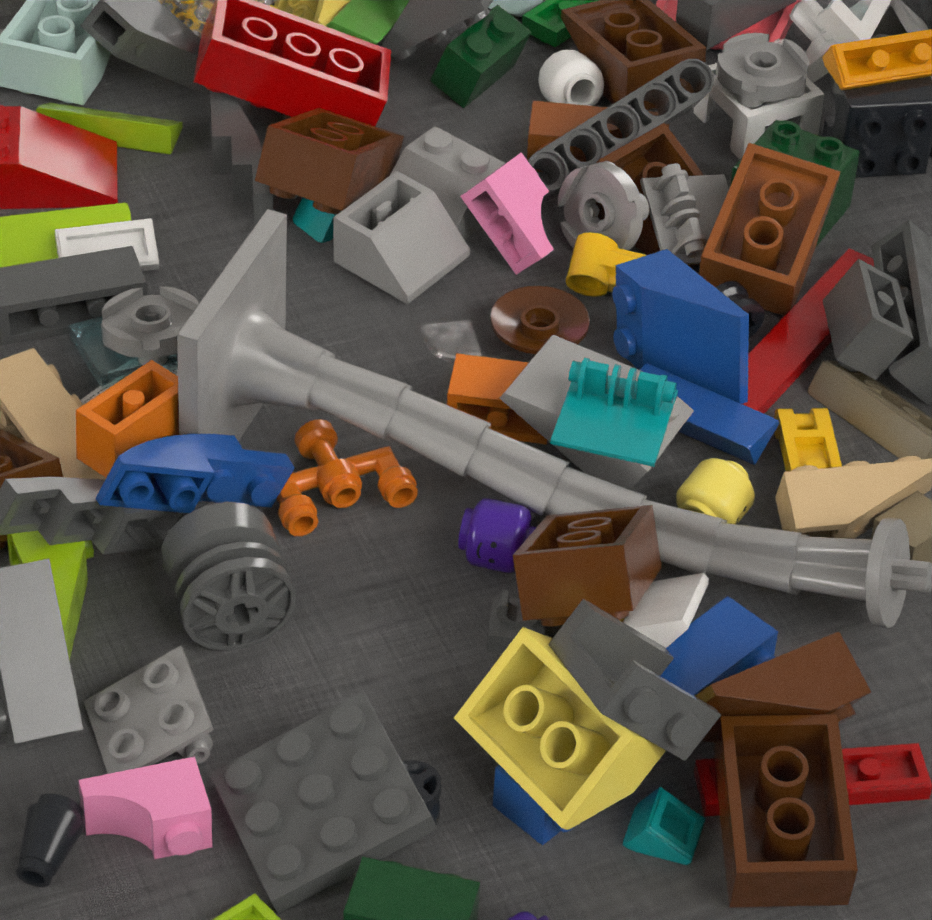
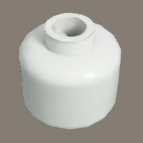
M561 50L553 53L544 62L539 72L538 83L540 91L549 102L595 106L603 94L604 79L601 70L587 56L576 50Z

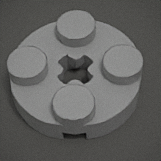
M747 33L735 36L723 44V52L718 54L717 79L725 89L736 94L737 101L746 107H759L764 102L801 97L805 90L809 59L799 45L785 38L783 39V45L768 42L769 34Z
M610 161L599 162L573 170L565 178L558 195V207L564 206L566 221L560 222L565 238L573 248L578 235L591 232L608 236L618 244V248L629 251L636 244L642 231L643 220L649 214V204L646 197L639 193L630 176ZM596 202L603 205L605 219L599 220L597 217L600 210Z
M159 286L160 295L151 294L143 296V287L122 292L111 298L103 307V320L101 323L103 344L119 354L138 358V362L141 365L146 364L150 360L162 365L167 362L169 355L178 353L177 334L199 305L198 300L188 292L173 287Z

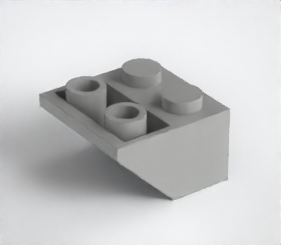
M398 171L333 217L334 262L406 304H409L470 256L469 246L435 192Z

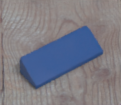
M648 363L639 369L650 374L668 375L667 381L677 383V396L694 410L678 432L753 465L757 463L780 424L779 420Z

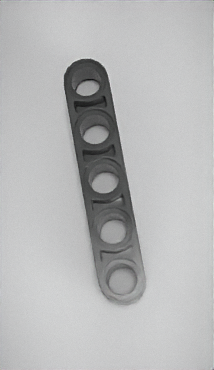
M689 58L681 61L534 153L528 160L529 164L534 169L543 171L549 179V185H545L549 192L543 196L542 203L559 194L562 183L573 170L595 164L599 159L663 123L669 125L691 111L712 90L714 75L710 67L699 59ZM680 79L688 81L692 85L694 93L686 91L681 86ZM643 101L652 103L658 111V116L650 114L645 109ZM607 124L617 126L622 133V139L614 137L609 132ZM570 146L581 149L585 154L586 162L577 160L572 155Z

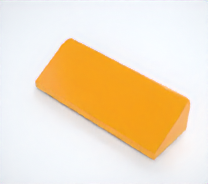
M932 29L831 45L822 57L824 66L841 90L932 76Z

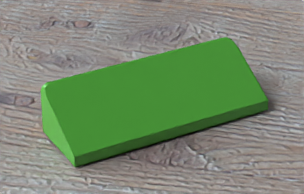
M350 0L327 24V27L370 43L378 44L395 25L409 0Z

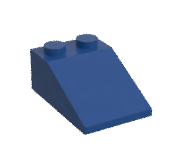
M668 249L616 265V286L613 288L612 295L617 313V329L614 331L613 339L620 356L626 358L637 369H641L648 363L740 404L748 402L749 314Z

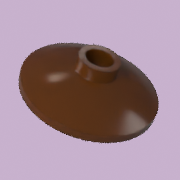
M526 286L511 290L502 295L492 307L490 322L493 332L503 343L525 353L537 354L552 335L578 345L588 333L590 317L584 304L564 290L548 286Z

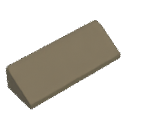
M822 361L808 387L810 396L896 457L917 456L921 459L932 458L931 417L879 381L859 371L856 373L850 372L842 367L838 361Z

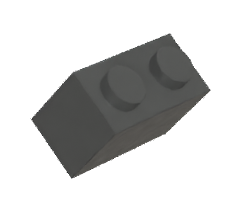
M860 259L853 264L823 299L835 358L842 367L850 372L856 373L859 371L877 380L913 339L898 280Z

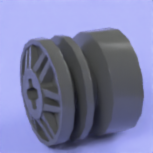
M236 502L205 505L185 515L169 530L161 546L162 564L170 588L175 593V603L180 612L183 627L194 642L208 649L226 651L252 647L272 637L288 622L296 607V589L289 576L287 565L281 557V549L273 528L263 512L249 504Z

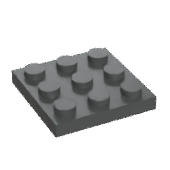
M364 691L209 773L265 891L278 914L356 873L362 856L381 860L438 829Z

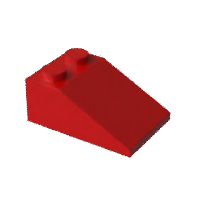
M0 105V209L79 208L118 203L117 141L22 106Z

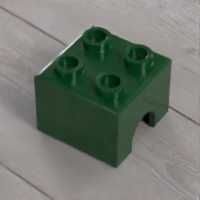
M775 120L754 143L755 145L841 171L816 245L817 247L851 206L860 152L845 146L837 138L821 137L801 129L794 122ZM742 158L732 168L731 184Z

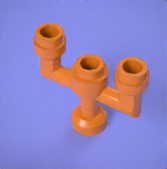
M316 419L301 426L296 432L294 441L300 454L304 458L315 459L318 466L293 472L277 497L280 505L278 517L283 527L291 535L305 536L317 527L318 517L317 509L311 498L302 495L301 492L318 488L323 499L328 504L337 508H347L356 503L361 496L362 480L360 475L376 471L379 476L377 486L383 499L394 508H402L410 505L418 495L417 483L411 471L406 467L400 466L390 446L345 459H338L333 450L338 442L336 431L329 421Z

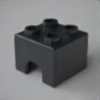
M927 76L848 90H841L833 77H831L830 86L835 99V122L833 123L831 116L825 117L822 137L837 138L845 146L860 152L855 178L926 174L932 145L931 77Z

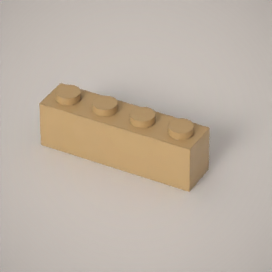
M34 348L1 359L0 428L59 457L63 477L105 480L104 476L76 458V409L81 407L82 403L76 394L70 395L64 388L53 364L47 365Z

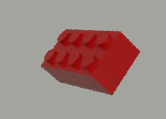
M215 0L201 33L194 82L205 86L212 92L226 93L246 100L255 107L268 108L291 117L322 108L376 126L388 101L391 50L254 0Z

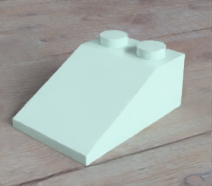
M26 0L0 35V87L18 90L25 94H36L58 99L65 103L84 105L101 81L111 55L105 47L81 27V24L99 0Z

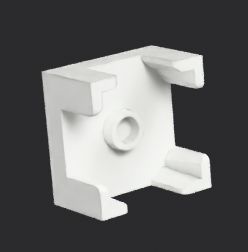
M802 0L797 3L789 15L790 19L812 41L806 51L809 59L807 77L814 83L829 72L824 66L822 57L831 45L871 39L891 0H861L851 8H848L841 0H832L825 9L816 0ZM778 38L774 43L783 45V39L780 40Z
M717 63L708 65L714 75V85L712 90L694 107L693 113L703 123L709 122L710 113L713 112L716 102L733 119L730 149L739 159L743 157L748 143L754 144L765 132V126L771 125L775 120L785 121L801 115L800 128L816 135L819 134L825 94L808 77H806L805 90L801 97L764 102L761 106L752 108L741 105L737 101V95L731 93L720 84L716 76Z

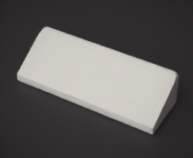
M704 573L653 581L634 611H629V616L624 619L623 623L667 648L688 630L709 584V578Z

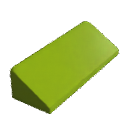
M50 102L39 105L35 111L117 141V147L169 155L172 154L183 128V122Z
M116 203L0 217V268L58 258L55 229L132 221L129 205L127 203Z

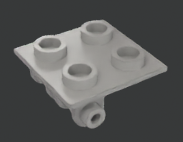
M670 164L662 168L663 176L642 178L640 180L644 196L648 200L649 214L660 251L668 249L687 265L700 264L701 255L729 191L724 174L688 176L687 171L681 170L680 164Z
M182 646L177 647L84 700L108 774L153 765L176 751L183 758L195 757L197 764L206 761L210 756L213 742L208 733L214 729Z

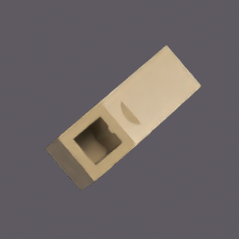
M906 456L894 462L870 464L867 461H853L842 467L818 469L816 466L806 465L784 472L775 497L782 530L801 532L810 537L855 539L873 527L876 517L917 490L923 495L931 490L932 458L921 459L917 456Z

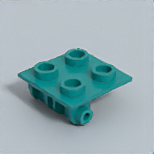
M585 357L582 362L573 360L568 378L571 384L550 444L655 467L678 395V390H676L677 383L667 381L668 375L662 374L660 376L641 371L638 381H636V368H630L627 379L620 377L621 365L615 364L612 375H608L609 364L590 361V358Z

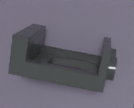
M585 599L580 602L548 644L601 714L684 761L687 760L721 716L714 707L661 677V674L674 659L664 646Z

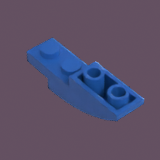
M183 434L166 436L134 446L119 455L99 490L96 500L99 505L179 513L193 512L199 501L236 502L249 504L250 506L272 508L295 467L287 454L242 449L235 435Z

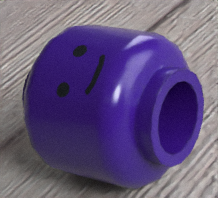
M484 498L477 503L474 509L467 508L465 510L459 532L458 549L465 550L467 561L473 566L514 573L513 554L537 527L531 526V514L528 508L518 504Z

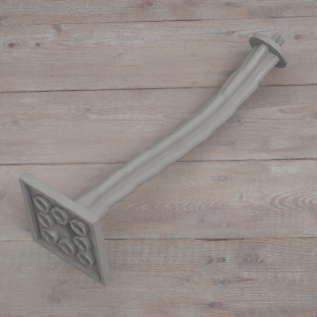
M267 209L177 334L179 435H235L239 441L264 403L309 410H318L320 408L383 440L390 441L394 439L462 477L469 475L539 516H544L545 513L553 515L653 505L661 561L694 574L704 573L708 578L714 574L798 595L801 590L866 601L869 621L874 627L890 628L895 625L901 614L906 590L929 593L931 591L932 563L910 560L909 536L906 524L901 519L888 517L882 519L875 530L873 539L810 537L801 532L729 524L727 520L649 501L646 500V495L568 467L569 462L494 431L490 429V422L412 391L411 385L335 359L334 353L285 330L287 214Z

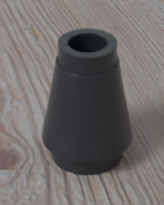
M49 793L41 795L38 802L28 808L19 865L16 870V875L19 879L36 887H47L50 885L53 876H55L84 831V823L82 821L84 812L79 804L68 797Z

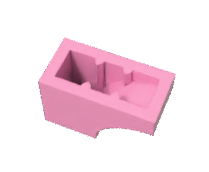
M522 152L460 196L516 275L554 250L545 234L541 219L543 196L549 190Z
M195 757L79 780L80 806L84 812L82 821L86 836L113 834L132 838L151 849L154 860L174 855H188L198 850L212 848L211 806Z

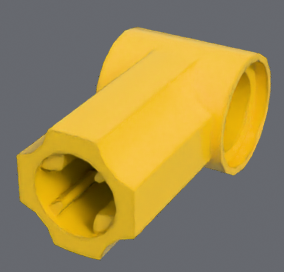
M591 232L580 234L575 241L565 280L566 285L576 293L585 296L596 297L605 295L607 291L613 292V288L616 286V265L646 255L620 249L613 239L602 234Z

